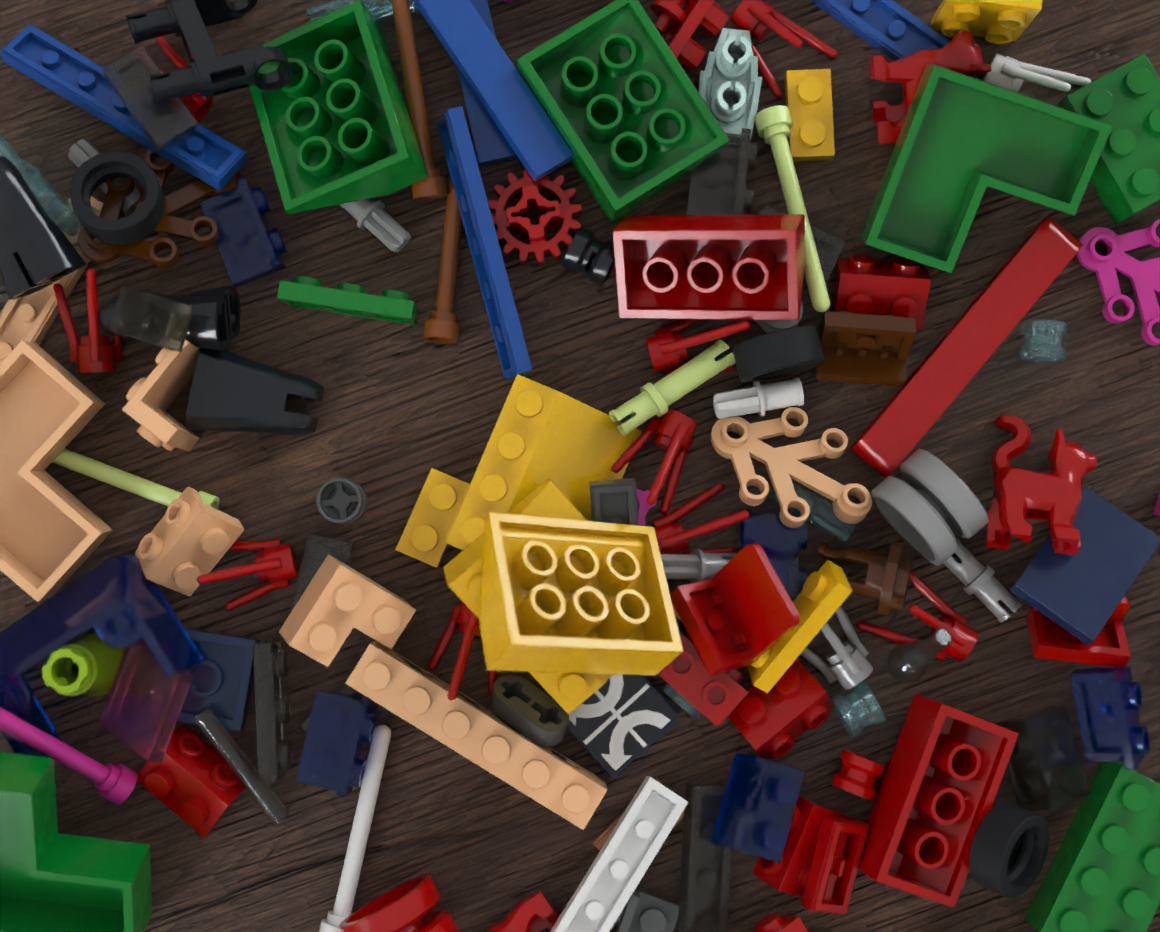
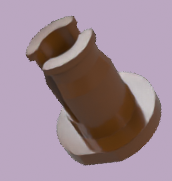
M892 542L889 555L849 547L837 549L828 547V543H821L818 556L868 567L865 582L847 578L853 590L851 594L879 600L878 614L890 616L892 609L902 610V607H904L913 558L903 556L904 544Z

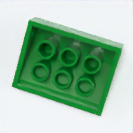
M360 0L263 44L264 47L281 49L292 68L290 81L278 90L264 91L255 85L250 86L285 212L293 214L389 195L429 177L381 24ZM276 61L267 62L260 67L258 72L262 74L271 73L279 67L280 63Z
M615 0L517 59V71L573 152L574 156L571 159V163L611 224L651 201L730 141L638 0Z

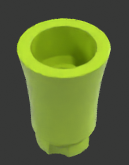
M98 633L88 634L80 637L74 643L61 646L52 652L47 664L42 667V677L46 686L52 687L61 695L76 696L84 694L88 696H102L113 691L122 682L127 666L126 656L122 647L113 638Z

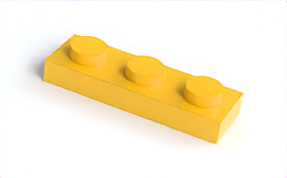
M827 559L818 571L813 572L806 579L802 591L793 601L800 615L799 624L756 661L747 666L752 684L755 687L768 693L853 590L841 567Z

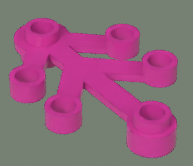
M1160 219L1151 223L1147 228L1117 235L1111 229L1105 227H1096L1088 230L1079 239L1083 245L1077 252V257L1086 269L1096 272L1104 300L1102 312L1105 319L1117 324L1128 320L1134 314L1135 306L1132 299L1121 294L1116 273L1118 271L1130 278L1143 322L1141 330L1143 340L1152 346L1160 345V339L1152 334V326L1154 324L1160 325V308L1155 294L1160 295V257L1140 262L1125 253L1149 244L1160 248V238L1156 235V227L1160 226ZM1096 242H1102L1106 245V256H1101L1096 252ZM1114 302H1119L1123 305L1125 312L1122 317L1117 316L1113 312L1112 306Z

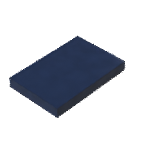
M1084 487L1081 490V504L1072 524L1073 527L1079 530L1081 547L1077 555L1055 554L1051 534H1049L1010 591L1089 646L1098 636L1159 546L1160 537L1087 487Z

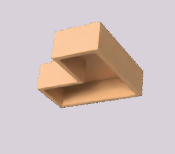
M21 340L0 363V570L34 600L41 602L53 597L113 531L112 528L45 471L105 403L37 343Z

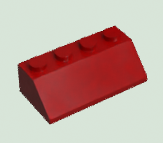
M804 214L626 216L613 230L620 318L799 320L806 259Z
M915 693L867 821L869 829L858 869L877 882L955 908L970 868V848L975 833L983 818L991 811L1019 733Z

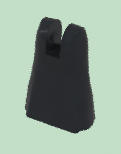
M1 156L0 272L9 300H15L48 287L86 265V262L39 203L16 166L6 157Z
M235 285L171 295L120 292L108 301L98 313L99 326L111 335L155 337L175 342L183 337L196 347L223 351L240 332L241 305Z
M201 348L197 356L186 411V427L188 430L216 432H260L284 435L316 432L319 418L304 415L301 412L284 411L287 396H291L300 400L322 401L324 387L307 377L260 363L234 352Z

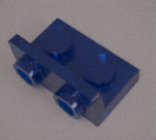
M323 690L316 691L296 782L335 790L336 795L346 797L352 792L353 786L360 787L366 768V760L360 759L363 741H371L377 717L376 714L370 713L372 701Z

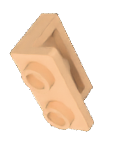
M187 487L178 499L171 502L166 510V514L154 529L142 538L135 555L147 580L190 597L200 585L197 582L198 576L211 572L242 534L244 528L239 519L204 504L198 491Z

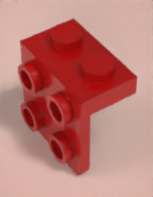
M758 543L746 545L711 579L678 586L670 594L671 601L710 676L751 665L800 622V615L763 548Z

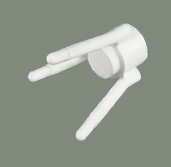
M996 53L991 62L992 71L986 73L983 82L1018 93L1024 80L1063 92H1068L1071 89L1070 84L1086 86L1091 83V80L1086 77L1020 62Z

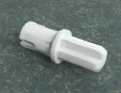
M800 378L761 385L759 381L753 382V387L719 392L713 395V408L718 419L758 413L761 417L765 416V411L804 405V392Z

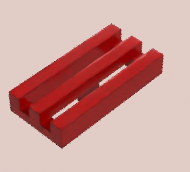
M824 816L801 902L803 907L812 912L847 913L869 829L868 824L857 819L849 821L846 818L838 817V820L833 817Z

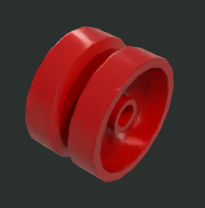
M431 874L415 877L388 890L354 911L339 925L341 932H460L450 911L436 910L430 912L436 906L441 896Z

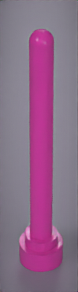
M0 707L1 731L94 781V786L99 790L101 797L119 805L132 793L138 778L135 771L121 763L103 765Z

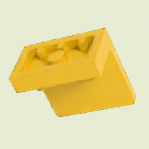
M943 0L931 19L930 27L941 31L942 35L953 38L956 32L967 30L971 31L974 36L985 37L987 42L1007 44L1016 41L1041 11L1043 0Z

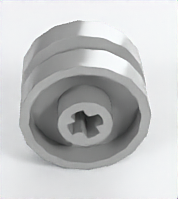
M919 448L900 465L903 480L888 476L870 492L873 503L891 527L927 561L940 566L958 550L955 535L969 539L986 525L989 520L980 501L968 486L940 459L928 451Z

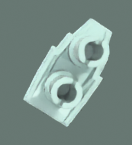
M723 28L714 52L709 51L705 71H700L699 94L727 137L751 140L762 77H758V56H753L750 31Z

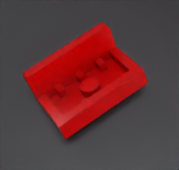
M864 254L849 255L848 259H836L835 269L838 276L832 312L847 311L856 314L894 315L897 317L915 318L916 330L923 329L931 278L923 264L904 257L894 258L893 262L875 261V258Z
M1123 597L1098 636L1089 646L1031 606L1026 618L1034 658L1125 668L1131 657L1123 626V620L1130 608L1128 598Z
M679 631L683 652L662 669L658 675L714 725L719 726L748 694L738 684L744 676L736 669L710 676L688 632L683 635Z
M796 659L768 693L754 685L747 690L748 694L728 715V718L762 760L767 763L772 758L778 759L787 754L793 748L794 740L807 729L813 730L822 725L829 717L830 710L833 709L834 704L825 689L802 663Z
M181 725L156 748L137 778V782L204 838L217 825L234 800L250 784L249 778L185 725Z
M786 791L777 809L763 848L759 853L753 870L754 875L780 892L803 898L824 816H830L838 820V817L846 818L849 821H852L853 818L840 811L809 801L795 792Z

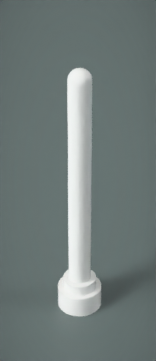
M378 725L373 732L333 911H328L327 918L321 920L319 932H341L339 925L352 912L391 738V730L387 725Z

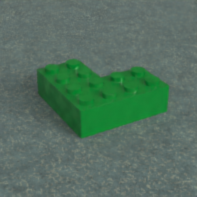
M926 63L860 237L866 245L952 274L987 186L1075 216L1113 126Z
M0 752V932H145L152 916L150 844L58 833L54 758Z
M1106 758L1102 759L1024 918L1038 932L1147 931L1160 904L1159 783L1122 764Z

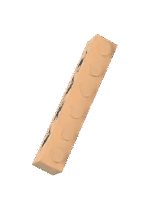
M376 640L369 644L345 683L584 830L608 791L605 780L553 748L531 741L499 718L493 711L462 692L458 691L455 700H449L447 697L449 684Z

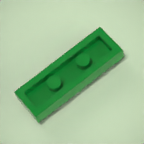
M294 276V282L280 280L277 299L286 306L414 326L417 324L419 308L414 301L409 300V294L404 292L383 290L382 296L365 294V287L350 283H339L338 289L320 287V280L305 276Z

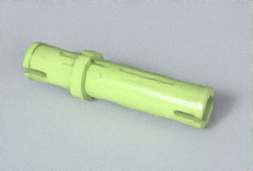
M719 339L714 345L655 384L649 382L642 386L640 394L609 412L613 423L620 421L629 414L631 415L629 419L616 426L617 430L623 436H627L629 432L654 415L658 417L663 416L668 412L669 405L678 401L727 367L734 365L736 362L732 352L715 361V357L728 350L729 346Z

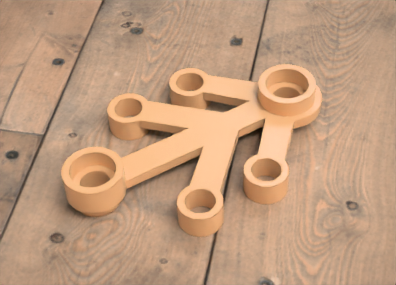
M789 407L780 418L749 423L739 416L723 418L715 422L710 435L711 443L720 456L731 459L740 483L739 497L745 504L749 506L762 504L769 491L766 479L755 474L751 461L752 457L765 464L781 507L779 512L780 520L787 527H801L810 513L808 503L804 499L797 497L791 479L832 500L835 516L844 523L856 524L861 522L871 509L872 497L863 485L853 483L843 485L801 463L822 457L829 459L841 457L848 445V437L842 430L830 428L824 431L820 439L773 448L760 440L780 435L796 438L803 434L808 424V416L802 409ZM786 419H795L799 422L800 426H792ZM727 432L737 433L741 438H731ZM826 440H835L840 447L833 448L828 445ZM756 486L761 491V494L753 495L748 492L746 487ZM848 495L859 499L861 504L852 503ZM796 508L802 516L793 517L787 509Z

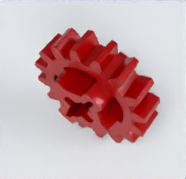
M524 168V178L518 180L511 172L507 174L509 182L507 188L496 184L494 192L499 200H488L490 212L496 214L492 216L495 229H498L496 231L499 244L506 243L503 250L504 256L509 258L515 252H518L520 264L524 266L528 262L529 256H536L538 265L544 266V255L550 253L558 261L561 259L559 247L561 245L567 248L570 247L573 239L569 233H577L581 228V223L572 218L582 215V205L570 204L577 197V192L575 188L567 189L566 191L562 190L565 183L564 176L560 175L554 181H550L547 174L534 182L526 168ZM538 190L550 193L557 200H547L539 194ZM523 192V196L516 206L507 208L510 201L516 195ZM529 210H538L540 216L539 224L531 225L528 218ZM563 223L556 236L546 242L545 237L552 227L560 226ZM511 230V233L520 232L530 239V244L518 241L509 231Z

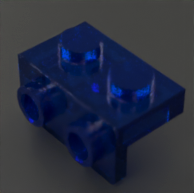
M245 177L236 180L238 188L200 203L205 216L212 218L217 225L219 239L216 244L231 282L236 288L286 268L281 255L287 253V248L278 228L270 229L265 214L271 212V208L261 186L254 188Z
M1131 667L1075 669L1070 676L1086 762L1124 761L1126 770L1137 769L1143 758L1149 754L1150 736L1147 727L1140 724L1138 710L1142 707V691L1139 682L1133 681Z

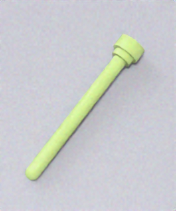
M783 105L768 107L755 115L758 135L764 138L766 144L771 145L788 214H804L806 258L804 276L814 310L825 312L830 307V298L788 143V138L791 136L789 128L793 127L790 111L787 106Z
M66 448L52 462L167 507L182 494L179 491ZM204 491L198 492L204 504L218 509L219 497Z

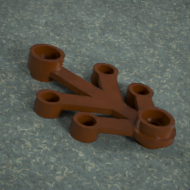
M149 149L146 152L145 161L156 174L163 190L167 175L172 173L175 164L167 160L163 165H154L153 161L162 156ZM238 171L221 191L198 179L163 197L165 205L162 219L153 231L192 240L200 247L213 246L219 239V231L212 218L200 216L191 221L171 215L209 195L219 200H229L236 197L242 189L240 172ZM115 178L105 182L108 192L99 217L112 220L120 218L125 196L130 195L134 191V179L127 178V182L122 186L112 185ZM143 187L135 212L140 208V206L145 200V192ZM84 226L78 235V244L82 253L88 259L95 262H111L121 254L151 261L157 267L167 269L173 267L179 260V252L175 243L166 237L157 238L151 243L142 240L123 245L105 242L95 243L93 242L95 237L90 235ZM203 227L212 229V232L206 237L198 236L197 231ZM162 248L172 250L171 254L166 258L156 256L157 252Z

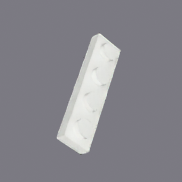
M646 776L550 932H609L687 806L688 801L650 776Z

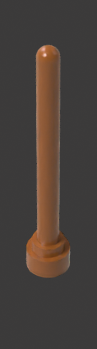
M391 0L408 113L429 176L411 185L413 200L443 197L448 195L446 177L441 176L440 168H435L410 2L409 0Z
M450 174L435 311L430 312V319L425 320L423 339L426 341L442 344L459 343L460 324L456 322L457 315L453 313L462 218Z

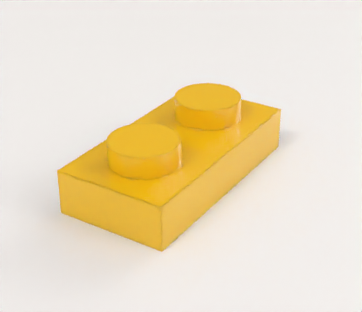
M831 69L786 70L784 75L785 103L789 108L793 127L789 128L791 136L788 138L793 162L833 160L835 145Z
M431 468L395 550L438 568L448 547V544L445 542L470 484Z

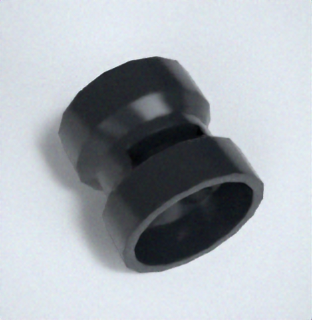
M581 227L565 255L562 267L574 273L581 271L588 275L591 282L602 287L615 264L614 242H602L596 239L594 232Z

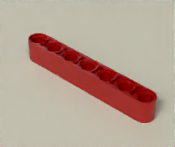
M1047 215L1024 239L909 376L905 385L898 389L857 438L850 449L884 478L888 477L902 463L1047 290L1083 244Z

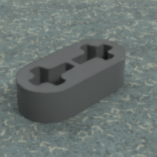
M503 675L495 681L489 705L499 718L539 745L553 746L562 741L569 723V715L552 697L528 680L517 675Z

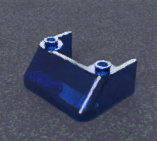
M132 555L115 556L107 559L0 632V707L62 741L34 696L33 690L23 674L50 657L52 652L69 644L92 627L95 628L102 641L113 648H126L144 638L167 677L198 666L205 660L157 584L146 579L139 559ZM1 731L15 754L50 758Z

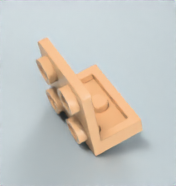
M183 337L176 342H169L162 348L155 360L158 365L147 379L144 377L139 379L130 388L126 396L128 402L122 409L141 424L137 432L156 447L162 446L170 452L175 447L189 452L200 439V437L166 412L194 376L197 356L200 350L199 347L194 346Z

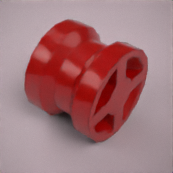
M843 749L840 755L842 766L839 772L833 774L830 783L857 796L874 800L877 793L874 784L877 777L884 774L886 765L856 752Z

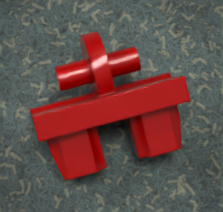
M655 0L651 5L652 11L658 17L654 24L660 35H663L668 26H671L663 38L684 70L689 72L696 69L706 55L707 50L690 37L696 28H699L710 38L715 37L728 21V14L715 0H688L683 9L681 7L685 0Z

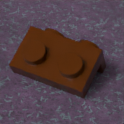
M847 311L824 312L818 332L824 361L816 365V378L818 380L900 387L905 385L907 381L906 359L916 335L915 318L897 317L894 315L856 314Z

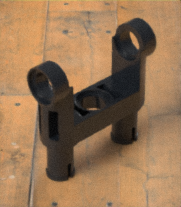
M228 0L165 1L164 7L126 15L135 44L174 33L176 38L180 37L189 58V66L149 75L158 105L196 93L200 97L209 98L254 85L260 90L275 91L284 87L290 81L292 68L281 49L264 47L262 44L218 56L206 27L243 18L242 14L254 8L258 0H239L233 2ZM276 61L280 63L279 67L271 73L262 74L258 72L260 67L267 62Z

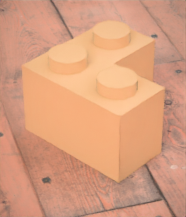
M328 554L279 630V633L288 645L329 667L353 627L392 649L416 612V609L400 596Z

